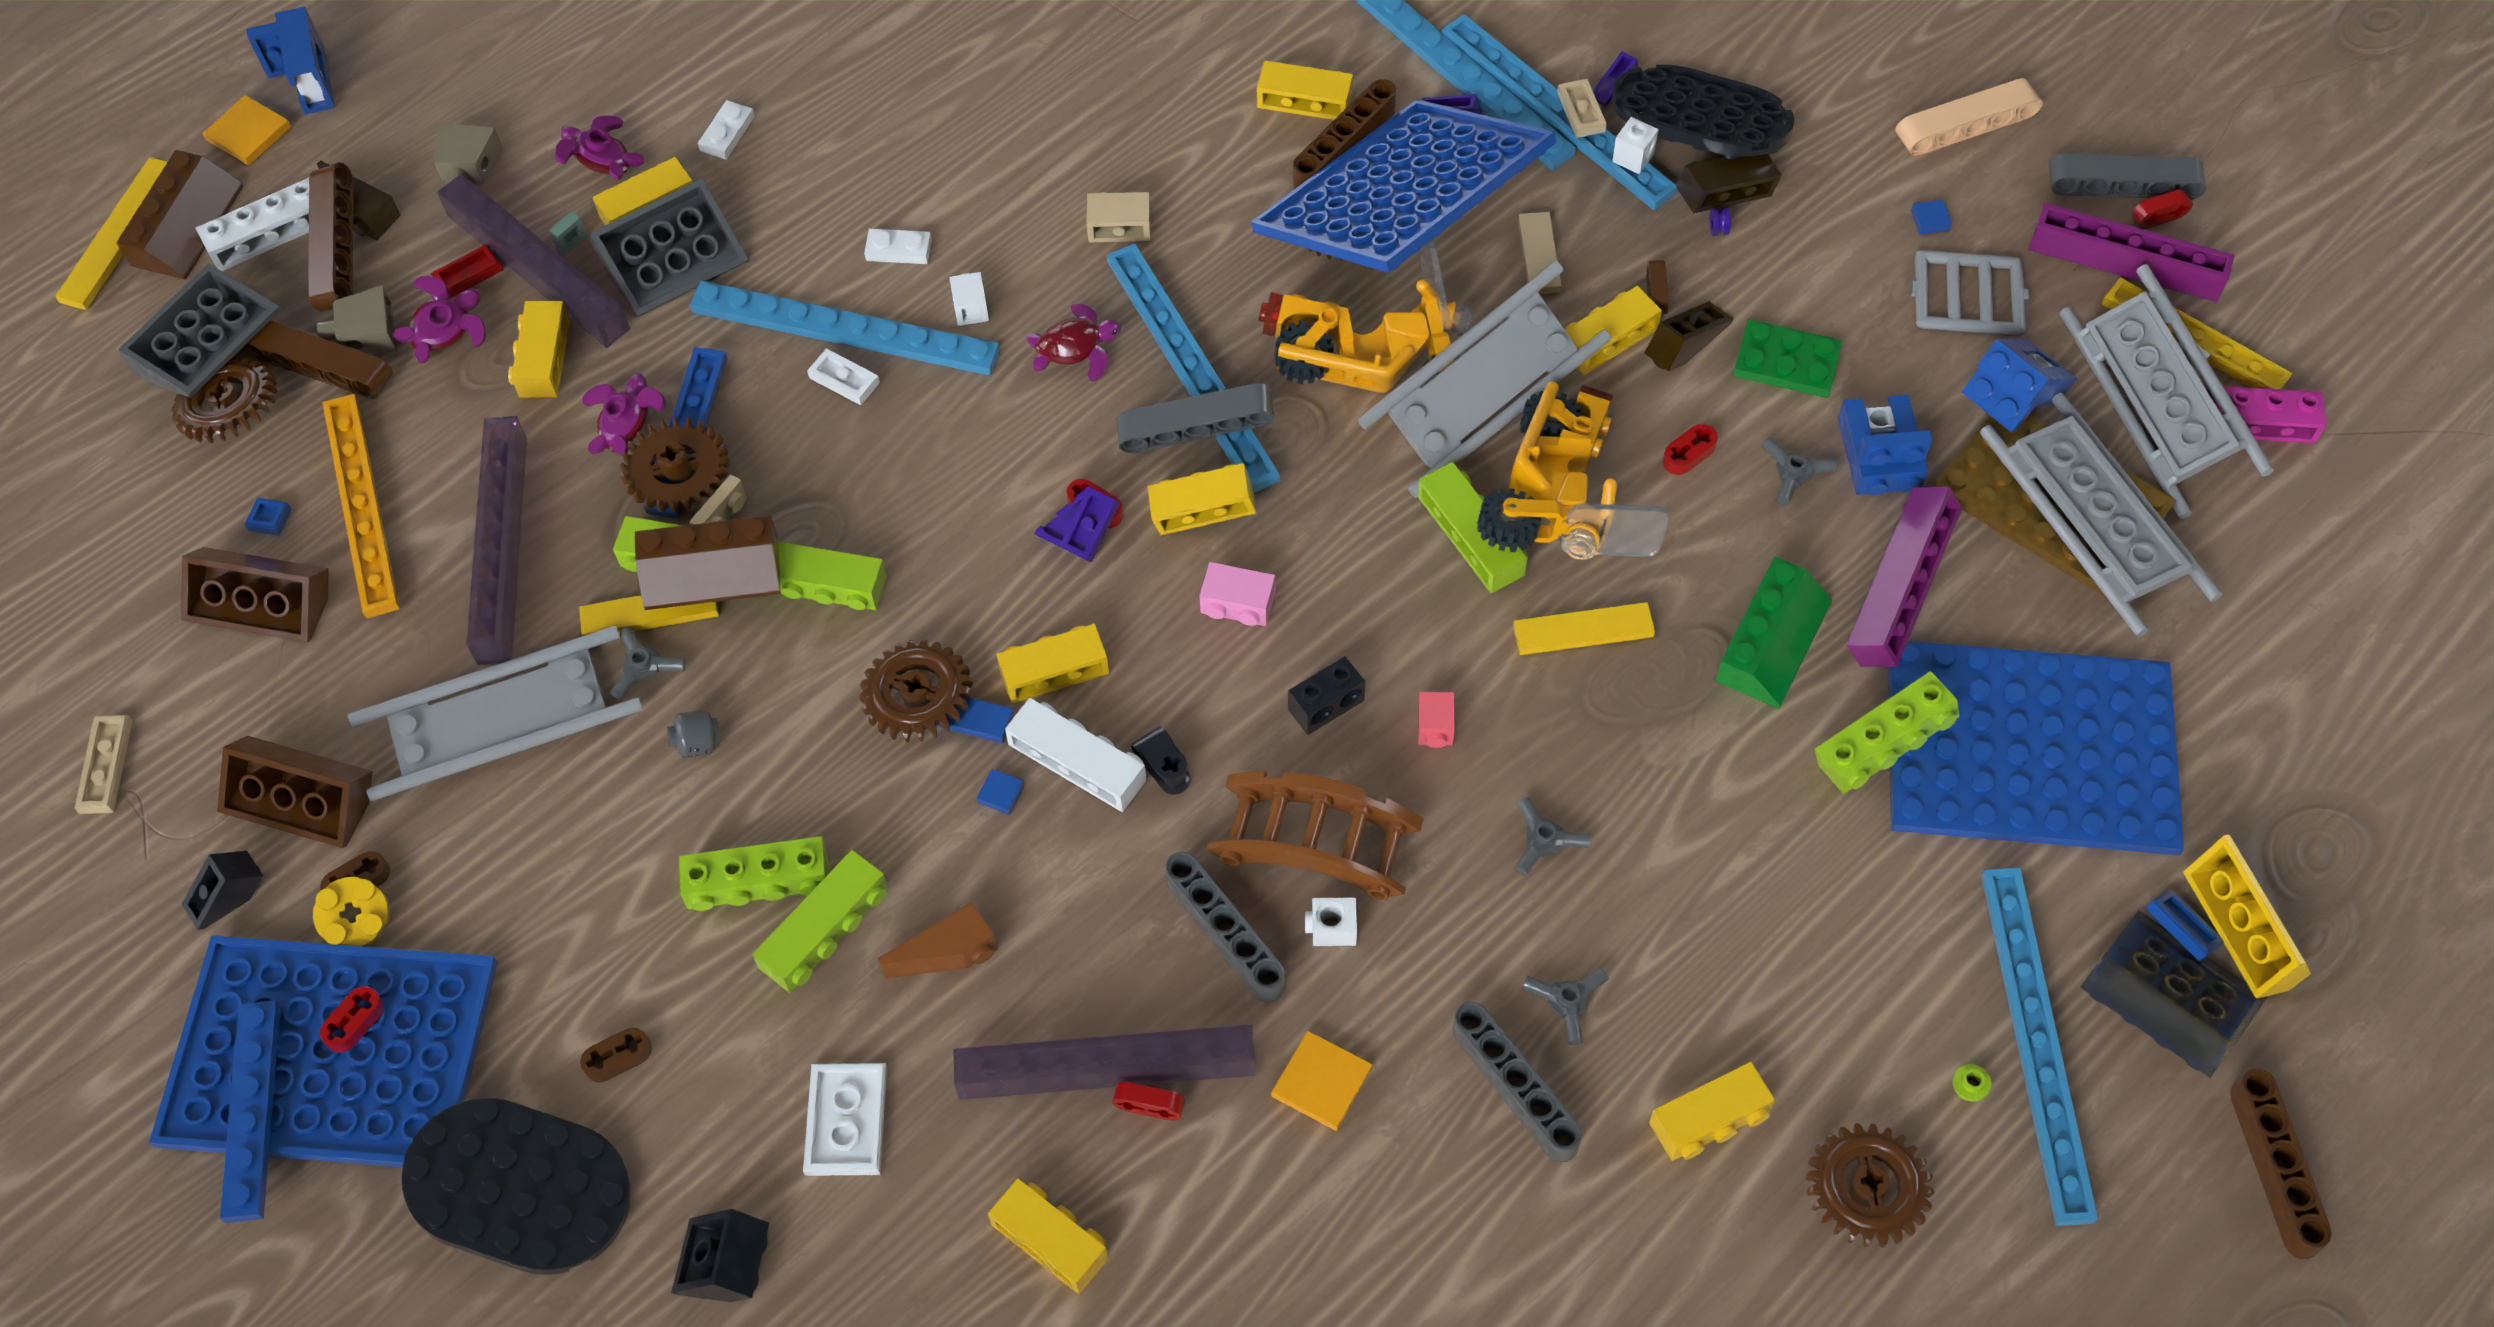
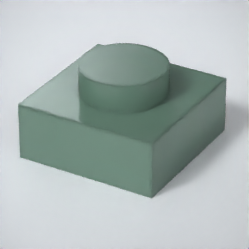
M572 211L549 230L556 250L564 256L587 238L581 218Z

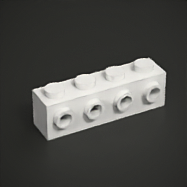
M309 178L196 227L195 229L215 266L219 270L224 271L309 233Z
M1029 698L1005 728L1009 746L1121 812H1124L1147 781L1145 765L1138 756L1131 752L1125 754L1115 748L1114 744L1106 737L1101 735L1096 737L1089 733L1077 720L1065 719L1048 703H1038Z

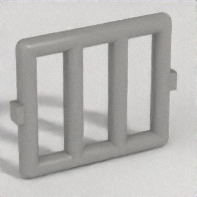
M1919 250L1915 253V281L1913 280L1911 284V296L1915 297V316L1918 328L2021 336L2025 333V305H2027L2029 300V291L2024 289L2023 261L2021 258ZM1927 263L1946 265L1948 318L1929 316ZM1959 266L1978 267L1980 320L1961 319ZM1991 268L2010 269L2012 322L1993 321Z

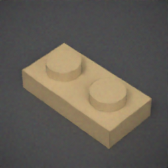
M1588 79L1559 84L1557 94L1576 138L1606 132L1607 123Z
M730 474L690 520V525L726 521L734 513L740 511L747 499L741 480Z

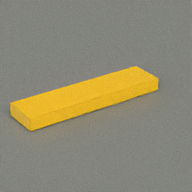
M641 595L579 606L582 636L615 625L620 634V631L626 627H632L633 631L636 632L719 616L717 602L645 610Z
M1648 602L1514 620L1513 624L1520 655L1651 638L1655 634Z

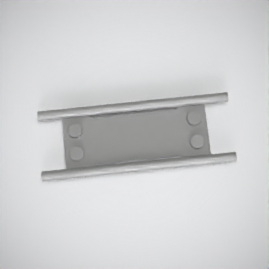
M1555 261L1358 418V423L1366 430L1388 412L1391 419L1424 464L1431 468L1422 476L1424 477L1451 462L1458 465L1522 413L1527 399L1530 400L1531 395L1535 393L1539 396V392L1544 391L1548 382L1559 383L1612 339L1611 335L1606 330H1602L1578 350L1538 293L1539 290L1563 272L1561 264ZM1544 372L1548 373L1547 376H1545L1531 389H1529L1526 393L1519 397L1515 402H1513L1510 406H1508L1505 410L1498 414L1494 419H1492L1489 423L1482 427L1478 432H1476L1473 436H1471L1468 440L1461 444L1460 440H1462L1465 436H1467L1470 432L1477 428L1481 423H1483L1486 419H1488L1491 415L1498 411L1502 406H1504L1507 402H1509L1512 398L1519 394L1523 389H1525L1528 385L1535 381ZM1419 479L1408 487L1410 494L1417 498Z
M2145 264L2140 266L2136 272L2147 288L2148 294L2145 291L2088 322L2086 324L2087 327L2084 329L2071 307L2062 309L2059 315L2165 494L2177 500L2173 508L2178 517L2185 519L2192 514V511L2177 488V483L2244 448L2262 477L2270 475L2274 468L2149 265ZM2168 325L2174 332L2178 341L2182 345L2183 349L2185 350L2186 354L2193 363L2194 367L2196 368L2197 372L2201 376L2202 380L2204 381L2205 385L2207 386L2208 390L2212 394L2213 398L2215 399L2216 403L2218 404L2224 415L2220 414L2219 410L2212 401L2205 387L2201 383L2197 374L2193 370L2186 356L2184 355L2175 338L2168 329ZM2106 359V361L2108 362L2113 373L2115 374L2116 378L2118 379L2119 383L2121 384L2122 388L2124 389L2125 393L2130 399L2132 405L2134 406L2135 410L2137 411L2138 415L2140 416L2141 420L2146 426L2148 432L2150 433L2151 437L2153 438L2154 442L2159 448L2158 450L2154 449L2153 445L2151 444L2150 440L2145 434L2143 428L2141 427L2140 423L2138 422L2137 418L2135 417L2134 413L2129 407L2127 401L2125 400L2124 396L2122 395L2121 391L2119 390L2118 386L2113 380L2111 374L2109 373L2108 369L2103 363V360Z
M2063 393L2056 394L2051 401L2065 419L2017 440L2015 445L2010 448L2007 447L1991 425L1981 429L1980 434L2137 637H2141L2149 630L2128 603L2187 574L2191 576L2210 602L2218 600L2223 595ZM2037 478L2105 565V569L2101 568L2033 479Z
M617 626L581 636L349 713L348 719L352 727L387 716L402 777L366 788L370 801L372 802L642 711L643 708L639 697L606 707L593 661L588 651L589 648L621 638ZM548 662L549 666L432 705L428 704L429 701Z

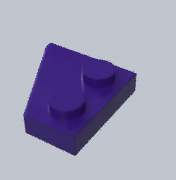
M1087 487L1076 496L1073 503L1065 505L1056 513L1057 517L1046 526L1037 528L1034 534L1092 562L1121 502Z

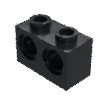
M1346 656L1289 689L1288 711L1305 733L1309 735L1362 703L1365 697V680Z

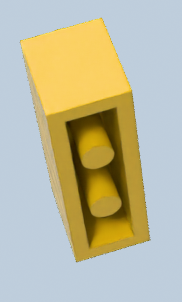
M1264 60L1257 85V108L1334 120L1351 103L1353 74Z
M673 157L610 189L604 190L592 198L599 217L606 226L693 182L677 158Z
M1636 286L1628 292L1623 291L1619 293L1613 301L1605 306L1596 307L1587 317L1579 322L1570 323L1564 330L1578 350L1602 330H1606L1612 338L1578 366L1577 369L1583 375H1586L1654 333L1660 323L1662 310Z
M525 301L523 314L518 316L519 337L513 343L515 359L514 365L509 367L508 378L509 383L514 385L519 398L558 397L571 321L563 301Z
M1244 463L1230 464L1221 469L1208 472H1196L1187 477L1163 480L1148 486L1151 518L1160 536L1256 514L1252 481Z
M1095 623L1088 626H1076L1070 631L1059 635L1044 636L1036 642L1023 646H1011L1003 652L996 654L999 670L1011 704L1109 674L1107 655Z
M1749 1062L1654 1109L1649 1124L1671 1161L1682 1156L1685 1160H1688L1700 1154L1705 1149L1704 1145L1714 1140L1719 1144L1731 1139L1737 1134L1736 1129L1746 1124H1749L1750 1127H1755L1763 1123L1770 1117L1769 1113L1775 1099L1752 1062Z
M1017 1178L988 1212L991 1225L1076 1293L1080 1294L1109 1259L1107 1249L1104 1246L1106 1244L1105 1239L1091 1228L1085 1231L1075 1223L1077 1218L1064 1206L1059 1205L1055 1208L1046 1201L1047 1194L1036 1184L1030 1182L1026 1185Z

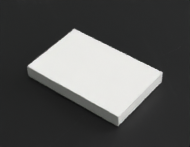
M886 1063L811 1064L803 1165L805 1176L880 1175L887 1080Z

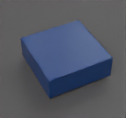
M1944 200L1913 204L1911 212L1919 235L1950 231L1952 223Z
M257 497L245 526L248 531L280 536L291 512V507L287 502Z
M992 769L977 796V802L1010 815L1024 788V781Z

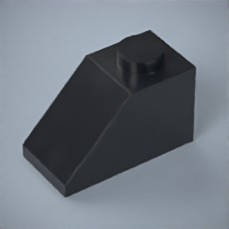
M247 850L209 854L183 900L182 906L197 930L205 929L250 901L263 878V874Z

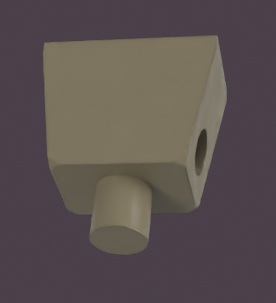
M437 124L434 165L441 180L445 182L446 189L453 193H461L464 190L465 183H484L502 150V145L495 128Z
M383 285L335 300L333 303L334 319L317 323V332L320 338L326 340L337 339L340 345L366 354L396 352V340L393 336L395 331L393 308Z

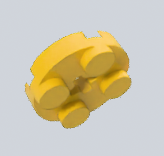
M358 877L341 878L330 883L317 894L316 903L313 908V921L317 932L332 945L368 947L380 937L379 935L383 932L390 919V906L385 894L369 880ZM350 904L354 908H361V914L356 915V922L350 923L347 918H342V912L346 911V906Z

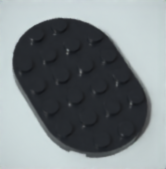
M1660 64L1656 65V68H1648L1644 71L1637 67L1623 73L1616 80L1613 87L1612 106L1617 115L1626 123L1630 117H1633L1659 129L1657 136L1662 137L1666 141L1680 142L1690 145L1697 150L1719 153L1727 159H1736L1739 156L1776 153L1778 149L1788 143L1794 126L1793 112L1785 110L1781 105L1782 100L1776 95L1756 86L1688 67Z
M479 1098L463 1101L435 1115L420 1129L411 1142L405 1155L401 1174L402 1191L406 1205L417 1224L428 1235L448 1246L533 1274L551 1275L568 1272L570 1268L581 1265L590 1259L592 1261L600 1256L620 1233L630 1206V1182L624 1162L617 1150L607 1139L585 1126L515 1102L497 1098Z

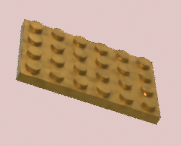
M2029 414L2016 432H2010L1989 415L1934 482L1932 487L1949 486L1962 506L1963 511L2105 596L1980 434L1982 428L1991 425L2007 447L2010 448L2015 445L2017 440L2050 425ZM2123 469L2164 520L2173 509L2177 500ZM2037 478L2033 479L2102 569H2105V565Z

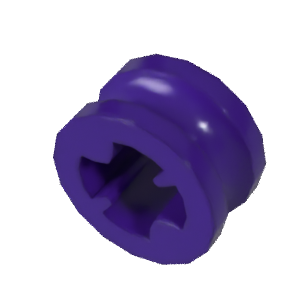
M1716 207L1710 209L1709 225L1712 236H1717L1718 232L1729 235L1731 219L1728 207H1722L1720 211Z

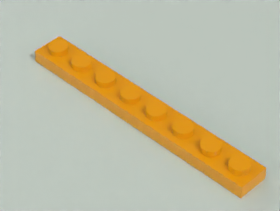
M355 394L324 401L322 404L361 608L364 616L368 619L400 610L359 402Z

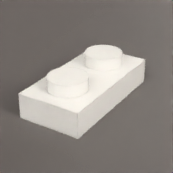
M726 100L699 140V150L727 160L754 119L753 109Z
M869 229L864 252L866 261L928 264L932 242L931 233L925 231Z
M827 348L807 370L810 379L859 405L864 403L880 383L878 375Z

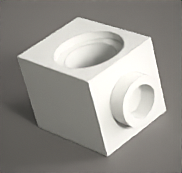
M1630 117L1616 137L1612 162L1640 174L1654 155L1659 129Z
M981 272L964 273L949 277L958 326L989 321Z
M1312 898V911H1305V933H1313V946H1356V898ZM1327 918H1334L1339 923L1335 926H1327L1322 921Z

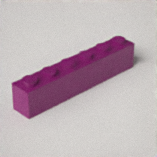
M2044 203L2028 248L2030 251L2138 281L2142 280L2136 270L2140 266L2148 264L2161 287L2218 302L2225 288L2235 257L2234 254Z
M1949 486L1913 488L1908 501L1904 505L1903 513L1897 527L1893 531L1890 544L1882 557L1879 570L1871 583L1868 596L1860 609L1859 617L1846 645L1861 667H1898L1962 510V506Z

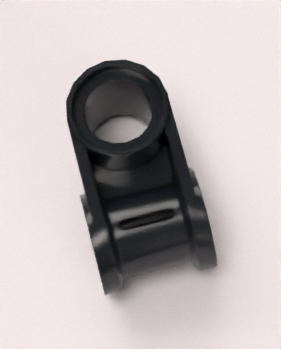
M1162 726L1156 727L1130 744L1133 754L1143 761L1145 770L1150 773L1164 792L1175 795L1184 792L1188 788L1190 775L1187 771V760Z

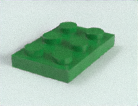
M1747 319L1733 377L1828 398L1843 340Z

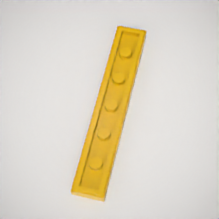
M148 158L55 295L59 303L83 310L89 308L123 257V253L116 242L167 164L166 161Z
M2120 277L2106 294L2102 304L2110 309H2114L2145 292V290ZM2175 308L2197 345L2211 354L2208 363L2214 368L2250 388L2282 390L2290 379L2292 372ZM2168 325V326H2167L2168 329L2170 330L2171 334H2172L2173 337L2175 338L2176 342H2178L2177 337L2175 336L2174 332L2172 331V329H2171L2170 326Z

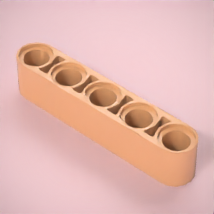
M2020 78L1909 115L1897 124L1895 132L1910 154L1918 156L2028 119L2038 113L2043 106V101L2027 79Z

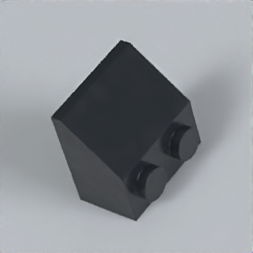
M727 1209L689 1218L671 1293L725 1302L752 1298L759 1283L758 1271L762 1254L765 1252L768 1244L767 1232L770 1223L735 1209Z

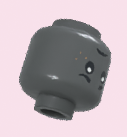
M704 710L676 714L673 726H667L669 747H676L677 753L684 758L711 754L714 750V745L720 744L717 718H711L710 714Z

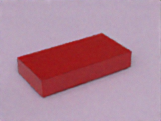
M487 244L431 272V275L442 280L447 285L450 298L500 273L503 269L500 262Z

